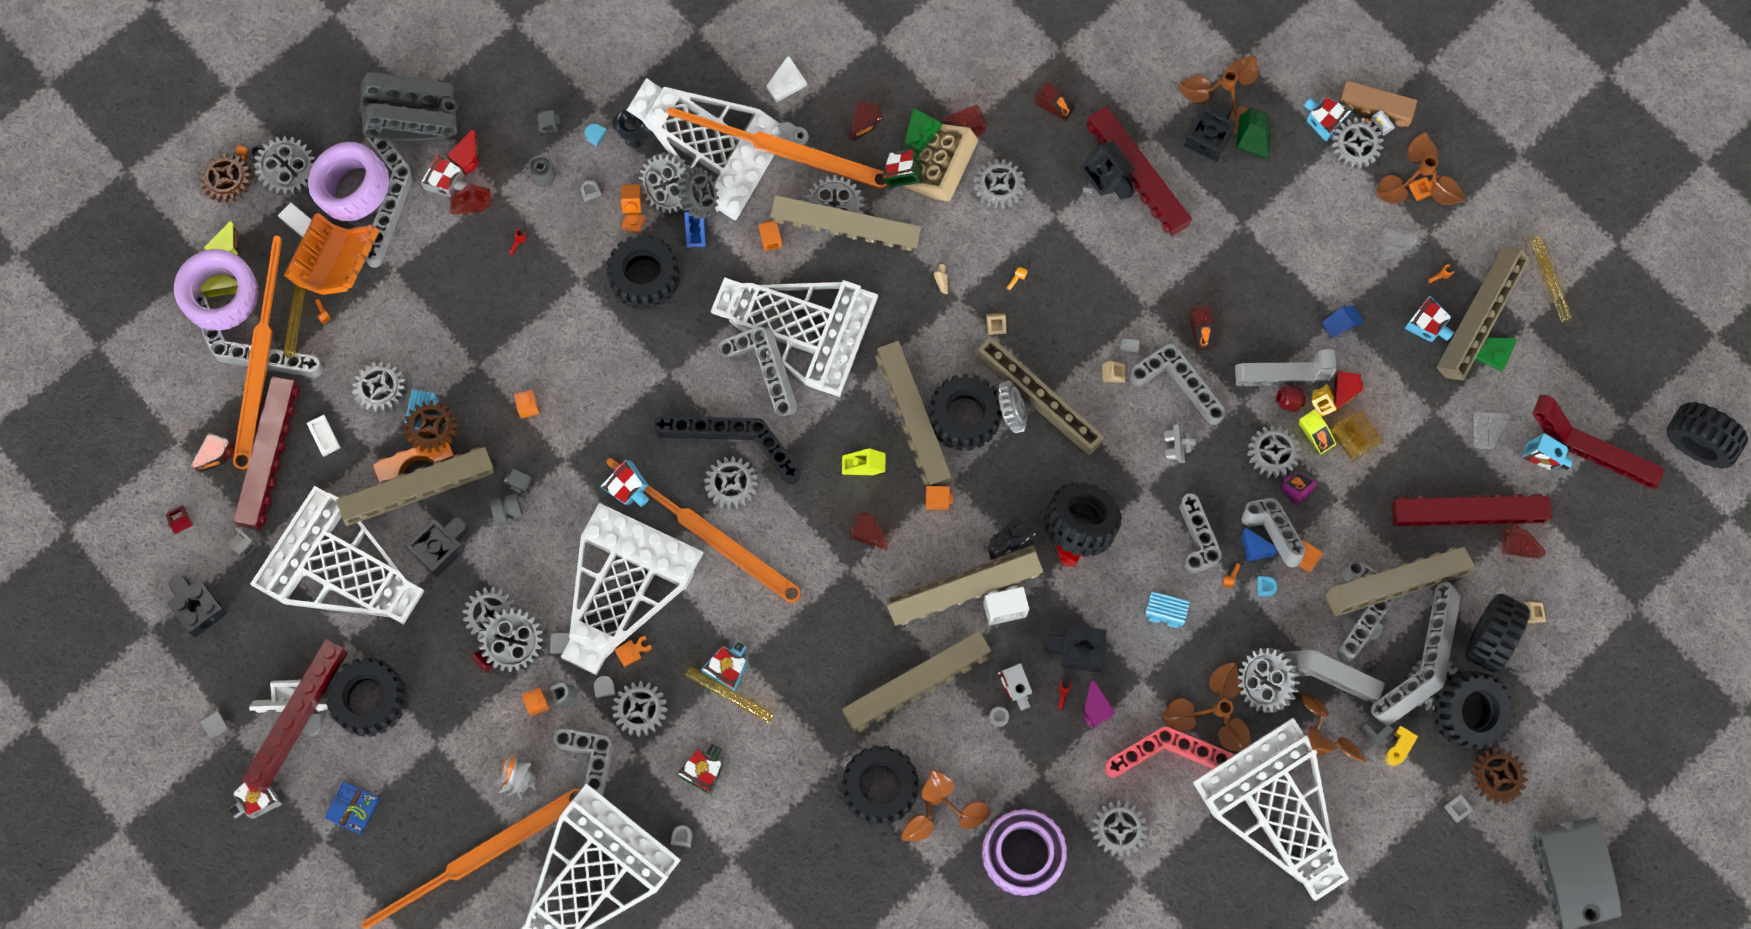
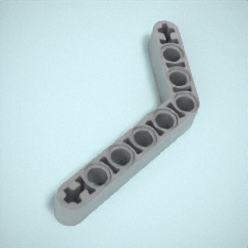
M365 137L368 144L391 172L387 193L380 204L373 226L379 230L375 241L378 238L383 239L380 242L374 241L367 258H364L370 267H378L382 264L412 184L413 174L410 167L389 140ZM397 159L395 162L390 163L391 160ZM404 172L407 173L405 176H400ZM396 189H401L399 192L394 193ZM395 205L394 208L388 209L389 206ZM389 221L387 225L382 226V223Z
M198 293V302L201 303V306L212 309L205 296ZM200 327L211 353L218 361L248 367L251 345L228 342L222 330H207ZM214 333H217L216 337L211 338ZM221 349H225L223 353L218 354ZM270 349L267 370L313 378L319 377L324 371L322 363L315 356ZM239 352H243L240 357H236ZM276 358H280L279 362L273 363ZM299 361L296 366H291L293 362Z
M1448 581L1441 582L1435 589L1420 671L1379 699L1371 707V713L1384 726L1393 724L1442 689L1445 684L1460 604L1459 592Z

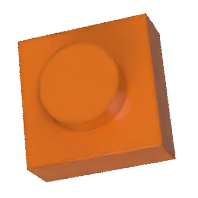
M626 213L621 227L622 229L639 234L646 217L639 213Z

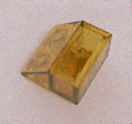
M1362 411L1347 416L1336 423L1331 429V433L1352 462L1384 443Z

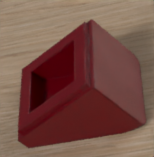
M184 506L166 514L168 524L175 534L193 526Z
M485 650L473 653L471 658L485 673L493 668V661L487 663L486 659L488 656L483 657L481 655Z

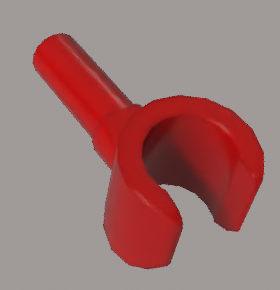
M520 229L515 231V241L508 252L513 255L517 246L526 240V232L523 236H518Z
M1063 680L1059 685L1061 694L1058 709L1063 710L1066 694L1070 692L1072 687L1070 682L1069 687L1064 689L1062 687Z

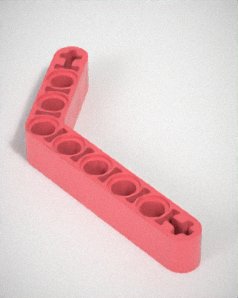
M1162 727L1110 758L1104 770L1109 777L1116 778L1163 749L1210 768H1215L1219 765L1216 761L1217 756L1224 757L1226 761L1235 754L1172 728ZM1161 733H1166L1169 736L1168 742L1160 739ZM1179 741H1185L1188 744V749H1181L1178 744ZM1143 744H1151L1153 747V751H1145L1143 748ZM1198 748H1203L1206 751L1207 756H1199L1197 752ZM1126 754H1134L1136 757V761H1128L1126 758ZM1122 761L1123 764L1118 767L1117 772L1115 769H1110L1112 764L1115 766Z

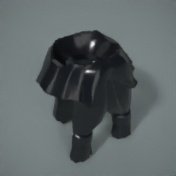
M627 108L618 112L612 121V128L622 139H625V144L635 149L641 145L638 141L645 138L651 131L641 119L627 111ZM635 121H639V126L634 130H629L625 127V122L635 125Z
M1013 518L998 534H993V538L990 539L987 549L990 560L1034 545V541L1030 538L1035 536L1036 532L1033 528H1029L1020 536H1012V531L1022 523L1019 518Z

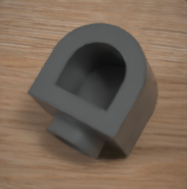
M543 110L537 115L540 132L558 131V124H561L559 113L555 114L554 110Z
M513 469L511 473L506 475L504 483L510 487V491L520 494L521 492H526L532 478Z
M558 683L550 687L551 699L555 706L565 708L577 698V689L573 685Z

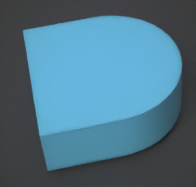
M590 124L585 129L586 139L596 146L599 145L607 133V129L598 124Z
M1258 576L1257 596L1270 597L1274 595L1278 589L1276 580L1268 576Z

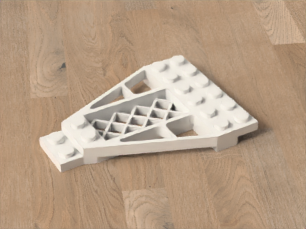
M646 78L627 111L641 119L647 128L653 131L667 152L672 153L673 157L678 154L670 143L694 159L689 168L694 167L698 161L716 173L717 177L714 182H716L715 188L719 190L716 192L719 199L716 200L718 206L715 209L717 212L721 211L731 219L737 220L774 154L754 148L750 141L728 134L720 136L719 131L714 130L716 137L708 139L706 129L710 128L704 126L692 128L691 122L686 121L688 129L680 131L678 121L683 120L676 117L666 120L669 116L667 111L670 107L675 109L683 107L684 112L689 113L688 110H690L697 116L724 125L726 124L723 122V117L729 108L753 114L744 131L752 134L761 131L776 137L781 134L778 127L780 123L760 109L672 88H660ZM691 100L724 107V110L720 117L716 118ZM674 122L676 132L670 133L667 130L666 124ZM702 130L704 140L696 141L694 132ZM690 133L692 142H683L681 134ZM729 138L731 148L723 149L721 140ZM717 141L719 150L711 151L709 142ZM705 143L707 152L700 153L697 144ZM732 151L726 160L724 152ZM720 153L723 163L716 164L712 155Z
M724 277L711 313L729 319V322L742 333L767 324L773 331L775 340L787 345L782 357L785 369L804 385L840 397L878 300V294L863 290L860 285L845 280L831 283L756 285L753 283H739ZM839 289L832 310L809 302L813 290ZM808 290L805 300L777 292ZM768 297L772 304L762 307L759 300ZM786 303L789 310L779 313L777 306ZM756 304H758L760 309L754 311ZM774 308L777 315L768 319L765 311ZM804 309L807 316L797 319L794 312ZM762 313L765 320L755 324L752 317ZM792 314L795 321L785 325L782 317ZM822 315L824 322L815 325L812 318ZM780 319L783 326L773 330L770 323ZM810 320L813 327L803 331L800 323ZM797 325L800 332L791 336L788 328ZM825 326L822 336H820L817 329ZM785 330L788 336L779 334V332ZM761 331L760 336L764 337L763 331ZM815 331L818 338L809 342L806 334ZM803 336L805 342L797 340V338ZM793 347L814 354L806 377H803L785 362L790 349ZM767 349L766 353L770 356V351Z
M314 486L250 585L285 605L391 617L404 625L423 595L424 590L405 579L361 521L357 523L362 529L352 544L332 535L333 529L342 517L336 499L339 498ZM364 535L369 537L387 560L388 565L357 548ZM332 543L334 551L324 554L322 546ZM336 543L344 548L337 550ZM349 552L350 560L340 563L338 554ZM352 552L360 556V558L353 559ZM335 555L337 564L326 567L325 558ZM321 559L323 568L313 570L311 563ZM365 561L367 569L356 572L355 563ZM369 562L375 564L377 567L370 568ZM352 565L353 573L343 576L341 567ZM338 568L340 577L329 580L328 571ZM382 570L383 579L373 581L371 573ZM324 572L326 580L315 574ZM368 574L370 582L359 585L357 576ZM304 576H308L324 585L315 602L289 599ZM354 578L356 586L346 589L344 580ZM341 581L342 589L332 583ZM381 584L377 592H375L374 585ZM371 587L373 595L362 598L360 589ZM332 590L358 604L360 608L322 604L321 602L326 594ZM357 590L359 599L349 594V592Z
M599 503L581 535L569 635L570 641L561 658L597 675L605 659L614 652L619 644L682 590L687 588L695 573L694 570L703 555V551ZM586 542L610 553L600 573H594L582 567ZM625 562L627 571L616 574L614 566ZM627 562L637 566V568L629 570ZM612 567L614 575L606 577ZM642 570L645 579L633 582L631 574ZM585 573L595 578L596 581L581 609H578L581 574ZM629 575L631 583L620 587L618 578ZM654 575L678 585L675 590L659 603L644 596ZM616 579L618 588L607 591L605 582ZM603 583L605 592L597 594ZM641 585L637 592L635 586ZM633 587L636 596L624 599L622 591ZM620 592L622 600L611 604L609 595ZM607 596L609 605L598 608L595 599ZM594 601L596 609L588 611L590 605ZM640 601L654 606V608L625 631ZM632 602L628 609L626 603ZM624 604L627 613L615 616L613 607ZM611 608L613 617L602 621L600 612ZM598 613L600 622L589 625L586 616ZM623 618L620 626H618L617 620ZM615 621L617 630L606 633L604 624ZM602 626L603 632L595 627Z
M1291 718L1194 780L1193 784L1217 820L1299 882H1302L1312 899L1316 901L1349 878L1338 862L1337 852L1333 846L1316 757L1317 751L1311 750L1308 736L1303 734L1295 719ZM1310 758L1315 786L1301 794L1288 771ZM1277 781L1286 783L1284 795L1275 793ZM1272 782L1270 791L1262 790V788ZM1289 790L1291 791L1294 797L1288 796ZM1315 791L1317 792L1323 828L1305 801V798ZM1260 792L1270 794L1267 806L1258 804ZM1274 795L1283 797L1281 809L1272 807ZM1288 799L1297 801L1295 812L1285 810ZM1245 800L1257 818V823L1242 832L1223 818L1222 814ZM1258 806L1267 808L1265 817ZM1300 807L1305 815L1299 814ZM1271 809L1280 811L1278 823L1269 821ZM1285 813L1294 815L1292 826L1283 825ZM1298 816L1307 818L1305 830L1296 828ZM1269 824L1277 825L1276 835ZM1311 825L1315 832L1310 831ZM1262 827L1279 854L1280 859H1277L1248 837V835ZM1282 827L1291 829L1289 841L1280 839ZM1295 830L1305 832L1302 844L1293 842ZM1309 833L1318 835L1316 847L1307 845ZM1280 841L1288 843L1287 852ZM1293 844L1302 846L1300 858L1290 856ZM1306 848L1313 849L1307 854H1305Z
M586 783L559 817L526 923L521 929H568L567 927H574L573 929H593L656 893L681 859ZM563 821L569 823L587 838V841L572 859L565 858L554 849ZM591 843H593V844H595V845L597 846V847H593V848H588V846H589ZM599 850L600 861L588 863L587 851ZM601 850L613 860L602 861ZM554 853L566 863V867L548 889L541 894V886L551 855ZM584 853L585 863L575 864V862ZM615 863L616 874L603 876L602 864ZM617 863L622 866L619 872L617 869ZM600 865L601 876L589 877L588 866ZM586 866L587 878L574 879L573 868ZM571 869L572 879L562 880V878ZM628 871L647 886L649 891L623 904L611 895L610 891L624 873ZM613 878L612 881L605 888L604 879ZM602 879L603 890L590 892L589 880ZM587 881L588 892L576 893L575 882ZM573 883V894L561 895L560 884ZM558 885L559 896L548 897ZM600 894L591 905V895ZM588 895L589 907L577 908L576 897ZM574 897L575 908L563 910L562 898ZM605 897H609L620 906L590 925L582 927ZM559 899L560 910L548 911L547 900ZM544 901H545V910L541 907V904H542ZM587 910L583 917L578 921L577 911ZM575 912L576 923L564 924L563 913ZM561 913V922H559L551 914Z

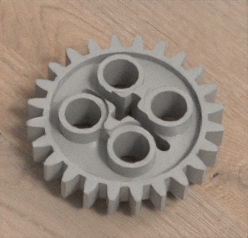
M286 136L283 137V141L276 137L275 143L269 140V146L263 144L264 151L258 150L261 156H255V160L259 163H255L254 167L258 169L255 173L259 176V182L264 181V188L269 186L270 192L276 189L277 195L283 191L284 195L287 196L288 191H291L292 195H294L296 189L302 192L301 186L308 187L306 181H308L315 157H310L313 154L311 150L306 151L308 148L307 144L301 146V140L295 143L294 137L287 141ZM287 150L290 152L288 156H281L282 151ZM273 155L278 156L282 163L288 165L289 169L298 177H294L286 167L282 168L281 162L274 158ZM270 163L277 164L274 169L267 168ZM297 163L303 164L301 169L294 168ZM285 175L290 177L287 182L281 181V178Z
M664 152L647 159L648 162L643 164L645 168L640 170L644 175L639 177L643 181L640 187L645 189L641 193L647 194L645 200L650 199V206L656 204V210L662 208L663 213L667 211L673 213L682 210L685 206L680 204L681 197L677 196L680 193L677 189L680 186L678 181L658 189L655 186L677 177L681 179L680 174L684 173V170L689 169L690 166H684L685 160L678 161L679 156L673 157L672 153L666 155Z
M834 175L833 180L826 176V182L820 178V185L813 183L815 190L809 189L808 191L811 196L807 195L805 197L810 203L832 207L833 190H836V208L863 214V211L859 210L864 208V204L860 203L864 200V197H858L861 194V190L855 191L857 185L853 184L850 186V179L845 183L843 176L840 180H837L836 175ZM823 193L830 194L828 200H823L820 196ZM842 193L848 194L849 198L847 200H841L839 198V195Z
M512 607L509 608L508 613L504 608H501L500 615L494 611L495 618L488 616L487 618L490 622L488 624L482 623L486 628L485 630H479L483 637L478 638V641L483 642L478 648L485 649L481 655L483 657L488 656L486 662L490 663L493 661L492 666L494 668L500 664L501 671L507 666L509 672L512 671L513 666L519 671V665L521 664L526 668L527 660L533 663L531 656H539L535 650L542 649L537 643L543 641L542 638L537 636L542 633L541 630H536L539 623L532 624L535 618L531 616L527 619L528 612L525 611L521 615L520 608L514 613ZM504 622L508 623L507 631L500 632L499 626ZM521 628L527 629V634L524 637L518 636V631ZM499 634L510 638L512 635V637L516 640L527 642V645H522L513 641H510L509 643L505 639L496 638L493 635ZM496 642H502L503 644L500 651H494L493 649ZM515 647H521L522 649L519 656H513L512 654Z
M1260 648L1259 651H1253V656L1247 655L1249 662H1242L1245 668L1239 669L1243 676L1238 677L1239 680H1242L1238 687H1243L1244 689L1240 694L1247 695L1244 701H1251L1250 707H1256V711L1263 710L1264 713H1270V711L1277 712V709L1284 710V705H1290L1288 699H1295L1292 692H1298L1294 685L1300 684L1299 681L1295 680L1299 673L1293 672L1297 666H1291L1290 664L1293 659H1286L1287 653H1281L1279 649L1267 648L1266 650V648ZM1265 663H1267V670L1264 668ZM1280 674H1282V681H1281V682H1280V680H1279V675H1280ZM1270 690L1272 691V698L1269 696Z

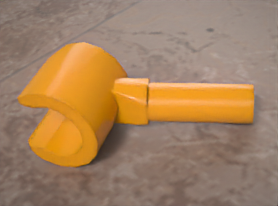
M1021 267L1018 268L1015 276L1006 288L1010 291L1018 278L1024 280L1027 270Z

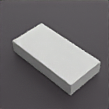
M292 203L278 215L282 221L303 238L311 222L308 216Z
M325 415L307 423L323 457L341 448Z

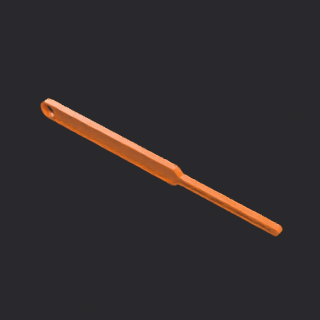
M672 107L667 111L670 116L750 141L756 149L876 188H883L887 185L886 182L884 185H878L875 182V176L877 174L883 175V171L761 131L752 134Z
M277 235L274 236L261 319L253 331L233 457L235 467L242 470L248 468L257 434L273 331L269 326L282 244V238ZM241 455H246L248 463L240 467L237 464V459Z
M611 458L606 461L607 465L613 470L620 466L619 463ZM649 485L644 490L646 494L677 515L679 524L790 603L799 600L800 589L795 584L689 508H679ZM795 588L798 591V596L795 599H788L785 595L787 589Z
M573 789L449 863L443 874L361 923V927L368 929L449 879L459 880L556 822L571 803L570 796L572 793L580 792V789Z

